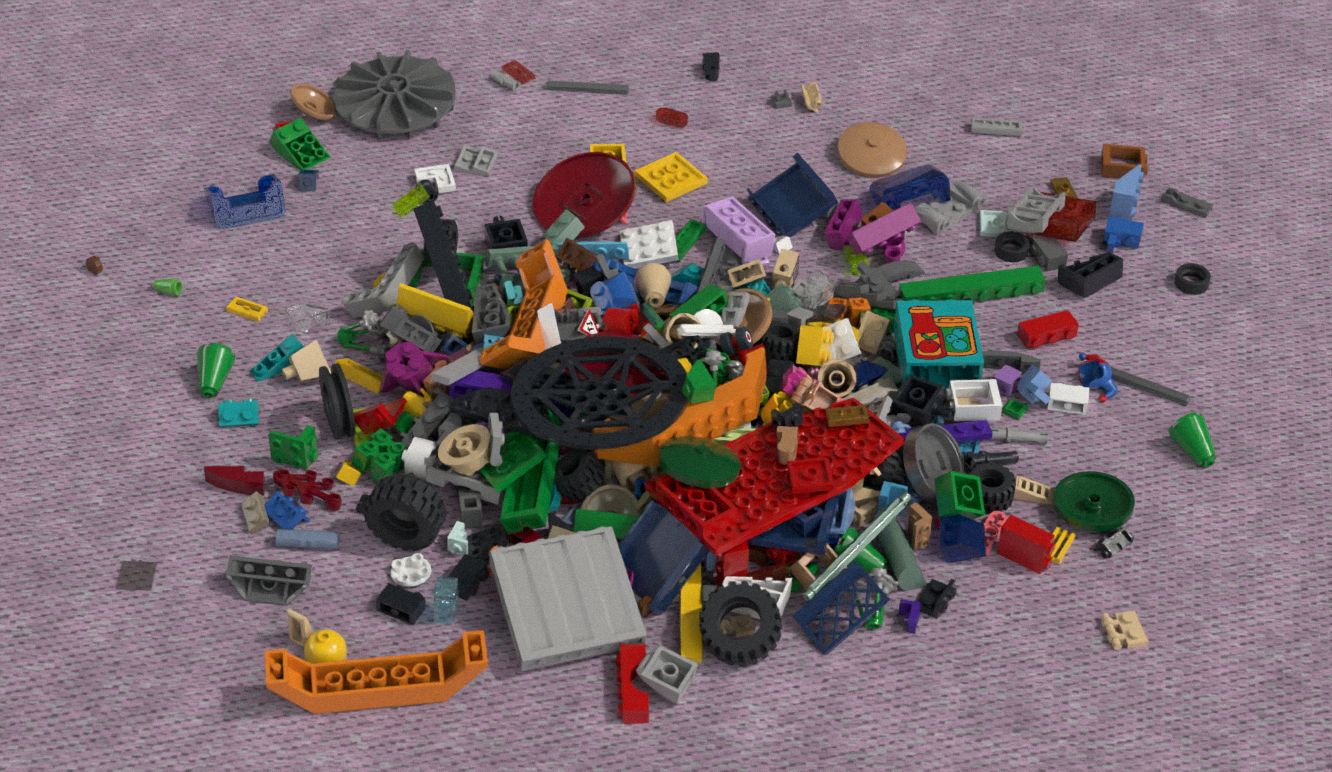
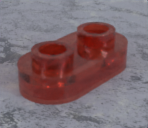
M666 107L656 110V120L658 122L675 127H685L688 124V115L684 112Z

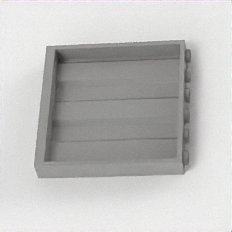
M612 526L606 528L598 527L591 531H578L571 535H558L551 539H538L530 543H517L514 546L497 547L494 550H490L489 562L521 671L619 651L620 644H645L647 634Z

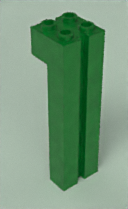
M549 411L551 423L562 426L563 423ZM532 437L547 457L506 488L500 521L507 534L521 532L527 526H529L530 530L546 527L560 445Z

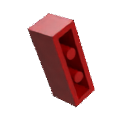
M1066 310L1019 322L1017 336L1027 349L1038 348L1041 345L1054 344L1061 340L1077 337L1079 323L1070 311Z
M746 541L717 555L718 562H715L717 576L714 577L716 586H721L726 576L747 577L749 548Z

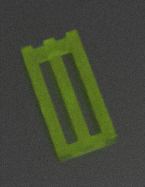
M420 183L392 205L399 216L404 217L430 196Z

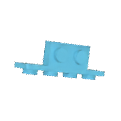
M558 242L556 244V246L559 248L558 251L560 250L563 242ZM576 242L595 254L600 255L603 253L604 257L608 259H629L627 242Z

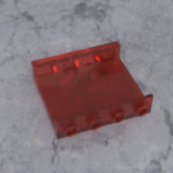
M1040 192V193H1042L1043 195H1046V196H1056V195H1057V194H1051V193ZM1065 196V206L1060 212L1055 211L1050 216L1043 232L1027 234L1077 242L1096 218L1097 201Z

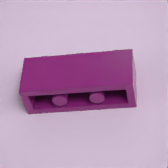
M841 199L824 232L830 249H847L849 241L846 236L856 231L863 217L857 199Z

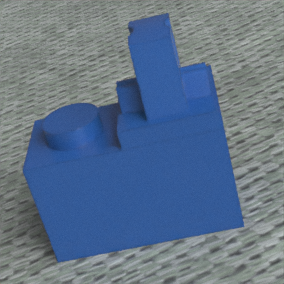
M1108 216L1103 244L1107 245L1106 252L1113 253L1115 246L1120 247L1121 245L1139 248L1144 223Z

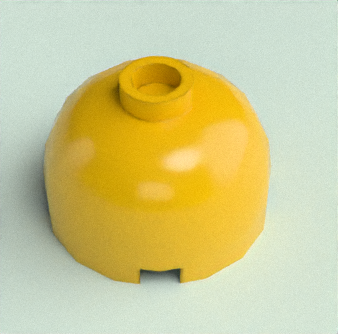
M321 629L308 637L304 646V655L306 661L310 664L344 661L347 657V647L345 640L339 633L330 629Z

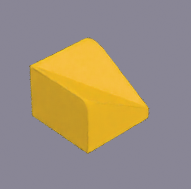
M344 459L337 471L336 478L349 485H355L361 475V471L352 465V462Z

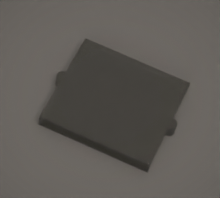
M142 560L123 561L116 589L132 590L133 592L136 590L151 591L157 562H142Z

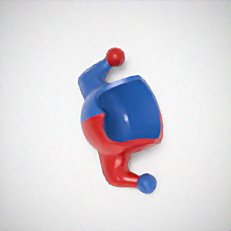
M1080 353L1079 359L1083 362L1079 364V379L1082 386L1089 389L1099 387L1104 389L1106 393L1099 396V401L1102 403L1106 402L1107 399L1118 393V388L1111 379L1112 369L1109 363L1098 354Z

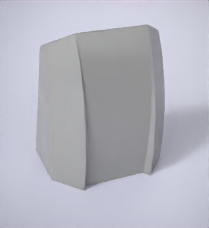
M659 645L646 654L636 671L651 688L670 701L679 704L696 675L698 664Z

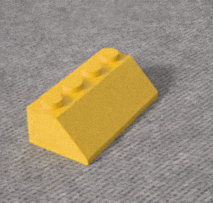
M400 283L396 308L398 305L408 311L406 315L409 317L415 315L426 317L438 332L444 333L449 330L460 339L462 337L469 338L474 316L470 307Z

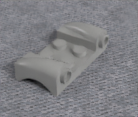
M957 180L946 188L945 194L928 205L924 202L915 207V210L921 222L928 226L935 236H938L983 207L985 195L976 188Z
M1031 187L1008 213L1006 226H1008L1009 230L1020 233L1043 232L1048 226L1050 216L1055 211L1060 212L1065 206L1066 192H1061L1056 196H1046L1035 187Z
M441 461L435 468L430 465L427 467L426 482L442 487L452 482V484L468 487L472 491H480V499L497 505L504 502L506 489L497 493L480 470L475 471L470 476H466L465 474L456 473L451 466H447Z

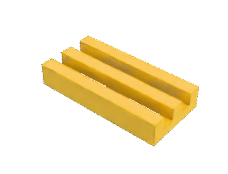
M235 297L226 307V311L259 322L260 318H263L264 313L268 312V307Z
M1056 527L1053 535H1055L1054 541L1058 535H1060V538L1055 544V549L1050 558L1053 559V562L1060 564L1074 541L1076 534L1071 533L1070 535L1067 530L1064 529L1062 532L1060 531L1061 528ZM1067 538L1068 540L1057 558L1054 557L1064 539Z

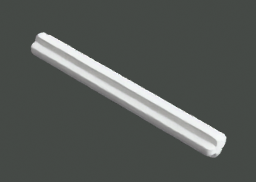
M681 324L677 331H679L680 336H720L726 332H730L733 335L736 329H734L733 325Z

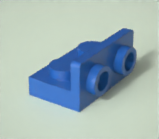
M279 491L265 504L267 514L283 529L293 530L302 519L307 523L310 521L305 516L307 511L301 505H293L295 500L290 496L282 495Z

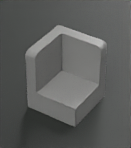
M800 307L787 313L788 324L800 329L801 325H805L806 320L813 316V311Z

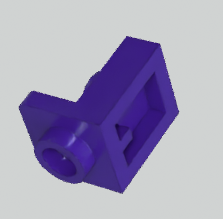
M901 599L898 615L905 616L904 624L908 625L907 633L915 634L921 603Z

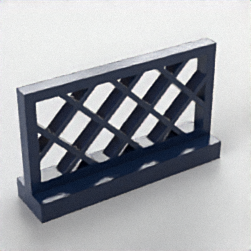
M855 560L792 616L824 654L827 655L890 599ZM864 576L868 580L867 589H856L857 581ZM844 592H852L851 603L840 602L841 595ZM856 592L866 593L865 603H855ZM870 593H879L883 597L878 603L869 604ZM829 606H836L835 617L825 616V609ZM840 606L850 607L849 617H839ZM854 607H865L864 615L860 618H854ZM813 620H820L819 631H812L807 625ZM824 620L834 621L833 631H823ZM838 621H849L848 629L845 632L837 631ZM822 635H833L832 643L825 648L822 644Z

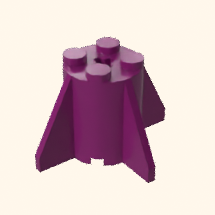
M400 341L386 353V371L380 390L382 393H386L401 386L405 391H411L424 397L420 391L421 388L426 391L423 380L433 371L438 361L445 360L446 363H449L452 359L446 354L421 351L412 342Z

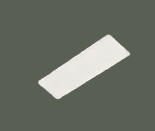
M550 303L537 311L545 350L561 344L553 304ZM555 363L550 367L557 369L560 363Z

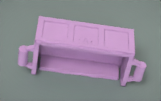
M733 196L704 206L702 223L706 224V229L709 228L717 237L725 240V244L742 258V264L761 259L763 267L770 265L767 257L772 256L775 233Z

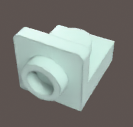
M457 521L447 537L448 551H451L453 554H468L465 523Z

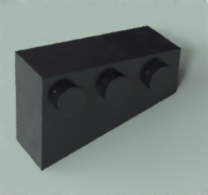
M1111 252L1089 257V261L1081 263L1077 260L1074 261L1073 265L1066 267L1064 264L1058 265V283L1083 298L1123 277V258Z

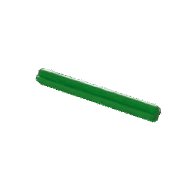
M643 303L641 311L655 330H664V321L650 304Z

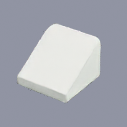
M788 236L775 237L773 251L780 254L781 249L789 250L793 248Z

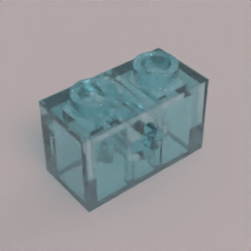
M437 577L433 595L435 623L456 624L459 609L458 578Z

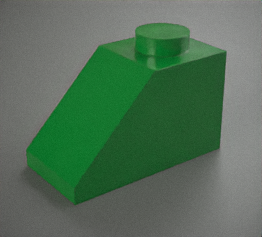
M697 360L686 375L685 384L682 387L683 394L687 396L690 403L712 401L714 398L716 383L701 360Z

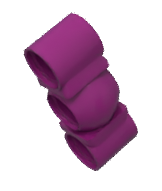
M905 231L902 232L903 236L895 240L890 238L887 240L888 243L883 246V265L901 261V257L906 250L904 242Z

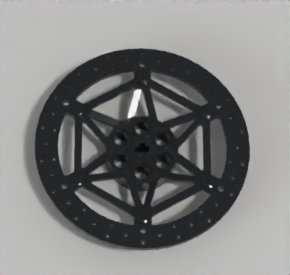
M616 336L580 338L544 350L534 356L520 369L511 388L512 407L515 415L524 427L549 442L578 449L619 448L648 440L668 429L680 418L689 402L682 389L687 372L682 364L670 353L641 340ZM590 352L623 353L620 355L573 357L579 354ZM637 358H643L656 365L666 375L668 380H659ZM616 362L602 378H597L581 365ZM555 363L561 364L541 388L532 389L537 378L546 369ZM630 365L643 374L650 383L627 386L626 381ZM623 366L621 379H612ZM567 369L575 387L574 390L549 389ZM575 369L581 375H583L587 379V381L580 383L576 375ZM641 392V393H639V394H637V395L631 397V393ZM670 393L666 404L657 414L647 421L642 420L660 395ZM652 394L641 409L634 414L632 403ZM560 397H570L571 401L565 400ZM551 401L571 407V417L567 418ZM532 402H541L563 425L557 426L546 420L537 412ZM623 426L629 427L627 429L605 433H587L578 431L580 429L592 430V428Z

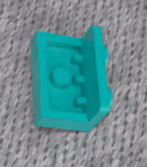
M244 399L243 402L225 400L223 403H218L219 427L259 425L258 401Z

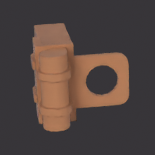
M802 377L790 401L793 404L802 406V411L807 414L813 412L814 408H829L830 404L839 402L840 397L820 385V380L816 382V380L812 381L807 377Z

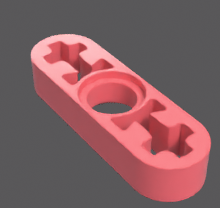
M991 512L973 542V551L977 555L985 556L991 552L1000 537L1001 526L1007 520V516L1003 512ZM999 519L997 525H994V521ZM985 532H993L995 535L988 536ZM983 541L986 542V545H985V546L979 547V546H982Z

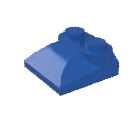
M623 271L604 283L596 282L590 290L595 306L601 308L602 317L611 307L628 309L638 302Z

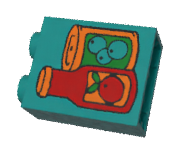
M912 299L897 301L893 329L902 384L912 374L944 386L946 391V388H949L950 380L982 379L984 359L972 300L919 301Z

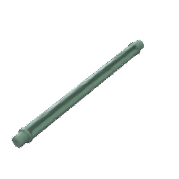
M904 492L901 496H898L807 588L803 598L806 601H810L826 587L907 506V502L911 499L910 494Z

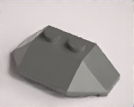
M229 555L226 576L246 601L288 605L309 587L313 565Z

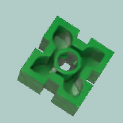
M380 428L370 436L369 441L365 440L355 447L351 464L363 473L367 470L370 472V478L378 482L386 476L393 475V472L398 474L405 468L402 454L408 448L400 442H392L393 437Z

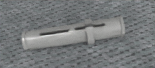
M990 427L993 432L992 440H1004L1008 443L1010 441L1048 443V432L1016 430L1011 427H1007V429Z

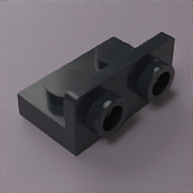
M951 578L947 585L931 579L917 601L921 603L920 612L938 619L941 613L944 614L948 608L949 599L953 600L956 595L957 588H954L956 580Z

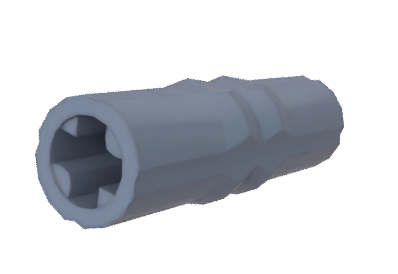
M277 529L276 532L277 547L339 549L340 533L335 531Z

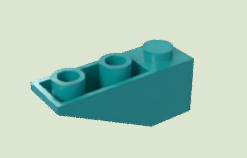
M292 333L249 371L258 382L280 374L283 368L291 365L289 357L305 346Z

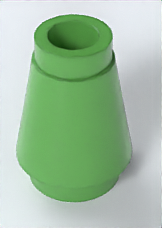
M177 278L156 279L153 287L154 290L175 296L181 294L183 284Z

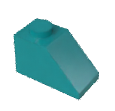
M692 263L676 270L671 275V280L683 284L689 282L699 288L701 274L705 273L706 269Z

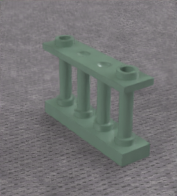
M553 244L551 246L556 257L559 248L556 244ZM534 246L488 250L486 266L488 269L498 268L501 273L500 291H502L504 282L512 281L513 286L519 285L521 289H525L519 270L515 265L519 255ZM515 266L518 273L509 274L506 267ZM560 269L565 284H568L571 270Z

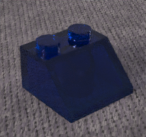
M960 514L939 518L940 548L946 563L986 557V535L983 523Z

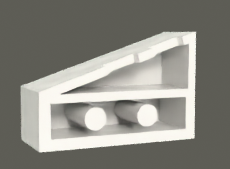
M725 577L722 584L724 587L730 586L729 582L735 581L736 585L741 584V581H748L750 586L756 583L760 585L761 590L766 589L770 593L771 598L775 599L780 616L782 617L791 595L792 578H785V581H772V578L752 580V577ZM742 607L731 610V612L742 615L750 614L751 617L760 619L758 613L750 608Z

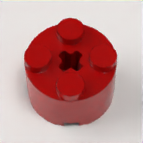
M611 307L605 312L602 321L605 323V329H601V332L617 331L635 335L642 333V324H639L637 310Z

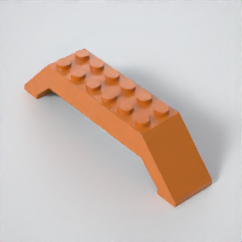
M548 239L519 255L515 266L519 270L526 291L510 335L482 351L479 359L481 365L507 370L525 358L531 360L534 356L545 350L537 311L552 303L553 309H559V313H561V308L566 301L565 298L568 292Z
M761 347L746 354V366L742 376L717 387L712 401L690 403L689 401L680 418L665 431L633 445L612 449H596L595 456L598 459L656 467L660 465L658 456L661 446L672 438L694 436L712 440L756 419L766 383L765 349ZM629 427L592 428L593 433H605Z
M484 630L462 632V636L440 652L310 664L288 653L287 649L265 650L266 688L313 714L445 702L488 667Z

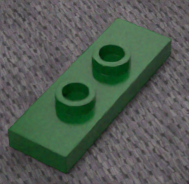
M690 219L676 236L679 258L677 262H681L706 230V224Z

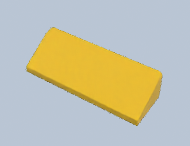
M349 358L336 360L335 364L338 363L341 366L346 379L377 394L381 392L380 386L383 375Z

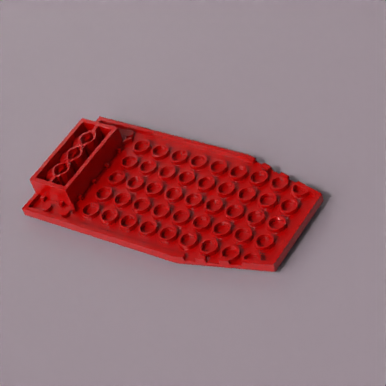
M850 398L832 403L829 408L860 406L863 404L855 398ZM818 407L814 408L813 412L804 414L803 424L798 426V446L795 460L828 458L834 490L792 494L787 464H782L778 461L777 429L772 426V422L724 445L738 456L741 463L739 476L733 483L718 488L696 487L680 482L665 473L646 482L645 489L717 556L853 487L904 444V438L868 408L866 409L869 423L829 427L826 418V409L829 408Z

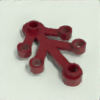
M279 469L273 473L274 483L283 487L284 495L294 496L297 488L301 503L311 504L314 495L325 500V507L332 511L340 510L342 499L339 494L330 493L328 495L318 490H332L334 485L332 479L323 478L322 482H315L317 473L313 470H306L305 474H291L286 469Z

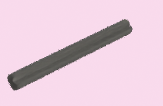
M548 80L546 83V89L554 91L629 94V85Z
M1111 367V379L1187 406L1190 401V396L1185 393Z

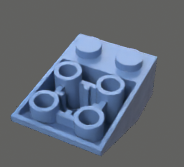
M1141 164L1116 181L1109 212L1110 217L1130 220L1131 217L1135 216L1144 172H1141Z

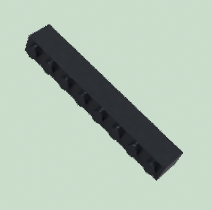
M432 201L413 208L444 298L470 307L474 313V306H472L470 301L473 299L470 289L465 287L464 283L467 282L464 272L460 273L459 266H461L458 255L454 256L453 250L456 248L452 238L448 239L447 233L450 231L447 223L442 222L441 217L444 214L441 206H436L435 202ZM472 331L468 339L464 337L461 339L468 345L474 340Z

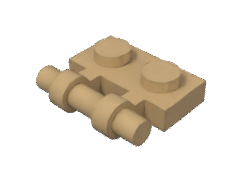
M1135 610L1115 613V620L1110 618L1108 613L1101 615V625L1107 631V639L1115 650L1122 648L1121 643H1125L1127 649L1148 645L1147 637Z

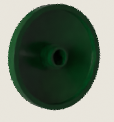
M682 436L672 438L661 446L658 456L661 468L669 476L685 484L703 488H718L733 483L738 478L741 467L738 456L731 449L721 443L702 437Z
M1083 471L1071 474L1057 484L1054 490L1053 505L1057 514L1074 527L1088 531H1108L1124 525L1131 518L1134 511L1135 498L1129 486L1119 478L1102 472Z

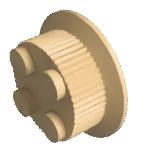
M478 424L466 425L454 430L439 446L438 457L440 461L447 466H451L456 473L465 474L466 476L474 474L475 471L490 462L491 450L489 444L491 437L489 430Z

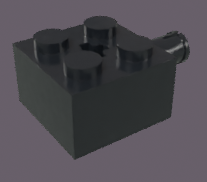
M499 215L500 220L498 216H495L493 223L484 224L485 242L488 250L528 246V240L520 219L504 221V217Z
M912 374L907 377L892 398L893 401L891 403L893 415L906 413L911 416L910 422L919 426L931 424L937 415L952 420L956 413L954 408L944 405L947 401L944 386Z

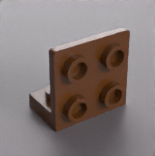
M567 237L556 257L561 259V264L573 269L576 273L590 267L595 260V256H597V254Z

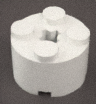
M419 437L413 438L408 450H404L402 454V461L405 462V475L426 481L427 467L430 465L435 468L440 463V459L436 456V442Z

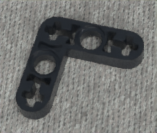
M698 335L686 337L662 348L671 355L675 349H682V354L675 358H691L693 364L700 357H706L708 352L702 338ZM694 341H696V343H698L697 346H698V348H699V350H700V351L697 352V353H696L695 348L693 347V342H694ZM651 363L654 369L661 371L656 365ZM707 363L704 364V366L706 367V369H708L710 375L712 376V371H710V365Z

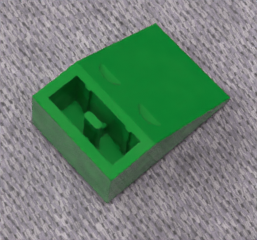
M301 117L273 131L269 143L279 155L300 170H309L331 158Z

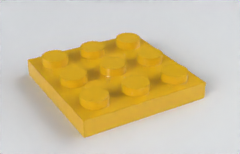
M677 152L635 170V177L666 203L708 184V177Z

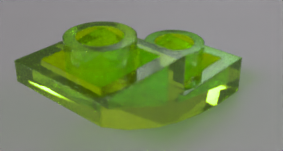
M843 245L845 260L850 265L852 275H861L857 270V265L864 261L870 267L867 256L863 255V253L856 256L851 245Z

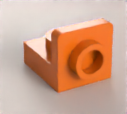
M849 298L845 317L848 318L851 326H857L861 312L871 310L868 300L865 298Z

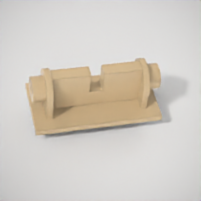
M810 82L806 87L800 85L802 96L805 99V106L810 111L813 110L815 113H819L817 108L822 105L823 101L818 85L815 82Z

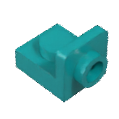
M512 281L504 282L502 293L505 306L521 304L523 300L521 286H513Z

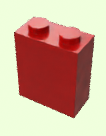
M1010 515L1001 526L997 554L1041 574L1044 569L1048 570L1051 566L1053 559L1050 557L1055 549V544H1053L1055 535Z

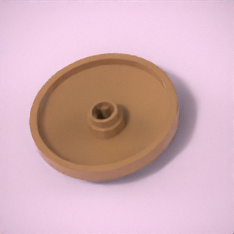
M862 122L847 128L840 136L837 149L841 163L850 172L868 178H881L898 172L903 166L907 154L906 144L901 135L891 127L876 122Z
M754 289L731 291L747 292L750 294L745 315L740 325L734 327V329L743 326L747 327L754 344L765 334L770 326L773 315L771 304L763 293ZM730 292L726 293V296H727V299H728V300H729Z

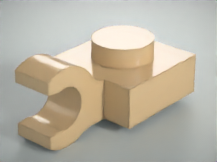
M750 614L730 617L729 621L724 619L721 622V630L724 635L734 633L737 638L756 633V627Z

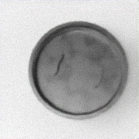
M926 424L908 433L903 446V461L909 481L920 497L931 504L937 505L934 478L949 471L966 474L962 452L953 436L938 424Z

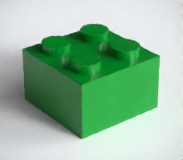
M949 471L934 478L939 517L970 522L985 515L979 476Z

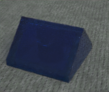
M860 359L853 367L856 373V384L852 392H858V389L866 384L868 386L873 385L874 381L884 376L888 371L887 368Z

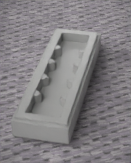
M971 118V133L1022 136V121Z

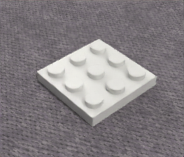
M672 220L620 231L621 242H627L629 248V259H623L626 266L637 269L644 267L648 263L662 264L679 260Z

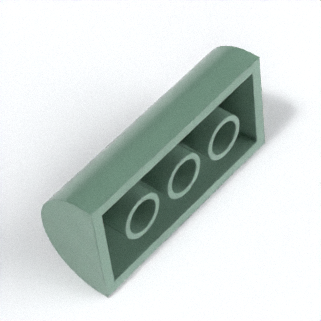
M886 506V507L882 508L880 511H878L877 514L874 516L873 521H874L882 512H884V511L887 509L888 506ZM895 516L877 536L900 588L906 591L925 588L928 585L905 531Z

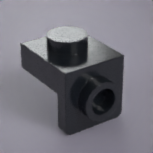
M795 404L783 413L773 409L771 411L772 426L776 429L778 426H800L803 424L802 406Z

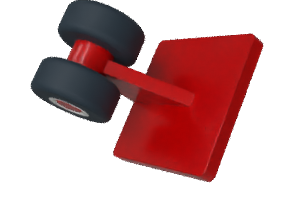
M745 326L737 328L735 336L730 332L720 335V345L723 352L729 356L730 361H739L742 366H746V354L761 347L765 349L763 344L753 347L751 333Z

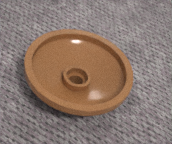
M304 83L295 84L291 88V99L303 114L319 120H329L336 116L334 100L321 89Z

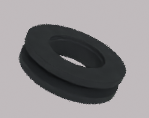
M338 363L332 364L331 374L326 366L319 367L321 396L335 440L342 439L344 429L346 435L352 437L355 435V419L343 370Z

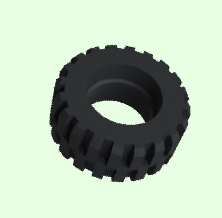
M396 474L394 476H386L377 482L366 501L363 511L367 527L373 531L374 536L382 539L383 543H388L396 549L402 548L403 551H409V549L418 551L429 547L435 541L446 519V508L443 499H440V494L437 491L435 492L430 484L427 485L423 483V480L415 479L410 475Z
M732 581L729 582L730 586L724 587V585L719 586V591L717 593L712 591L708 595L709 601H704L702 605L703 611L699 614L700 631L711 654H715L716 658L721 662L726 660L727 664L734 666V663H739L740 667L746 666V662H751L754 665L758 663L757 659L760 657L763 660L769 656L768 652L770 650L774 651L777 647L776 641H780L782 621L779 608L775 599L771 598L770 593L766 589L761 590L760 585L753 583L750 586L748 581H741V584L736 585V582ZM743 607L750 608L758 613L761 624L756 633L751 637L743 640H734L723 634L721 622L731 610Z

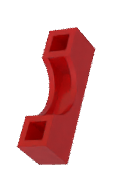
M620 644V653H616V666H620V670H616V682L621 683V686H617V699H622V703H618V716H622L623 724L649 723L648 693L636 689L632 684V681L639 676L636 669L646 656V644Z

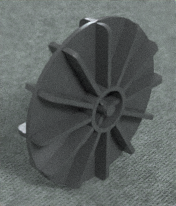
M406 50L404 56L383 58L381 52H377V59L362 64L354 61L350 64L351 70L343 77H338L335 81L336 87L333 99L338 117L351 124V130L354 132L362 129L378 133L379 140H383L385 134L406 132L409 138H413V131L429 125L437 128L440 125L439 119L448 111L453 110L456 97V89L451 72L445 71L442 67L438 66L437 59L434 57L428 60L411 57L410 50Z

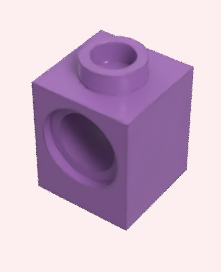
M1005 364L994 376L999 393L1009 397L1018 388L1022 372Z

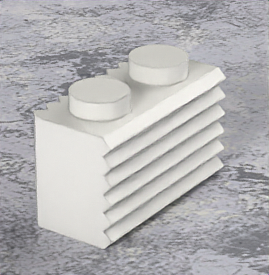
M1051 383L1049 391L1051 399L1048 402V410L1086 415L1089 388L1079 385Z

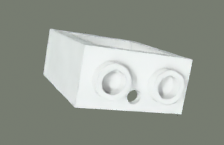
M996 379L950 380L949 388H946V400H949L948 407L956 410L953 418L954 421L1000 420L1002 402ZM987 397L988 404L958 405L957 398Z

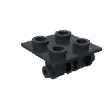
M500 523L467 536L468 555L487 561L490 558L488 553L493 547H506V534L503 524Z

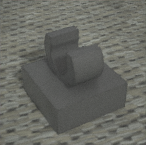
M784 89V93L779 94L778 91H775V95H771L770 100L775 109L792 107V102L786 89Z

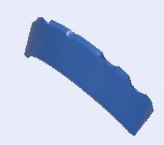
M605 258L609 269L617 268L619 273L625 272L634 291H638L634 282L638 269ZM595 260L593 265L599 271L600 268ZM671 280V285L664 301L682 305L697 290V286L689 282L683 284Z

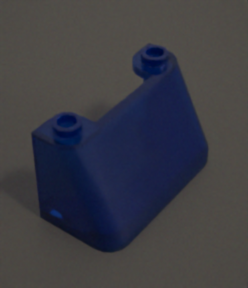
M931 164L878 179L871 183L869 188L870 195L876 206L884 202L893 211L901 208L900 203L930 193L934 199L939 197L942 203L951 201L948 176Z
M274 174L265 175L258 181L259 191L224 198L223 191L219 187H204L205 197L216 225L220 228H230L283 216L286 206L281 181Z

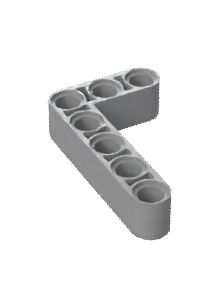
M410 242L403 246L377 288L351 293L343 299V304L353 318L363 316L366 310H372L373 313L389 311L392 305H396L400 283L408 286L424 260V256L415 242Z

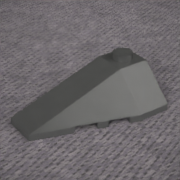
M495 283L476 287L472 335L476 345L483 342L484 334L504 337L510 329L511 316Z

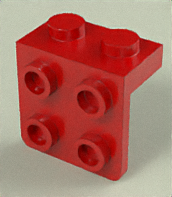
M402 398L385 405L379 403L355 412V424L365 435L372 432L375 433L380 428H390L395 425L397 417L404 411L407 400Z

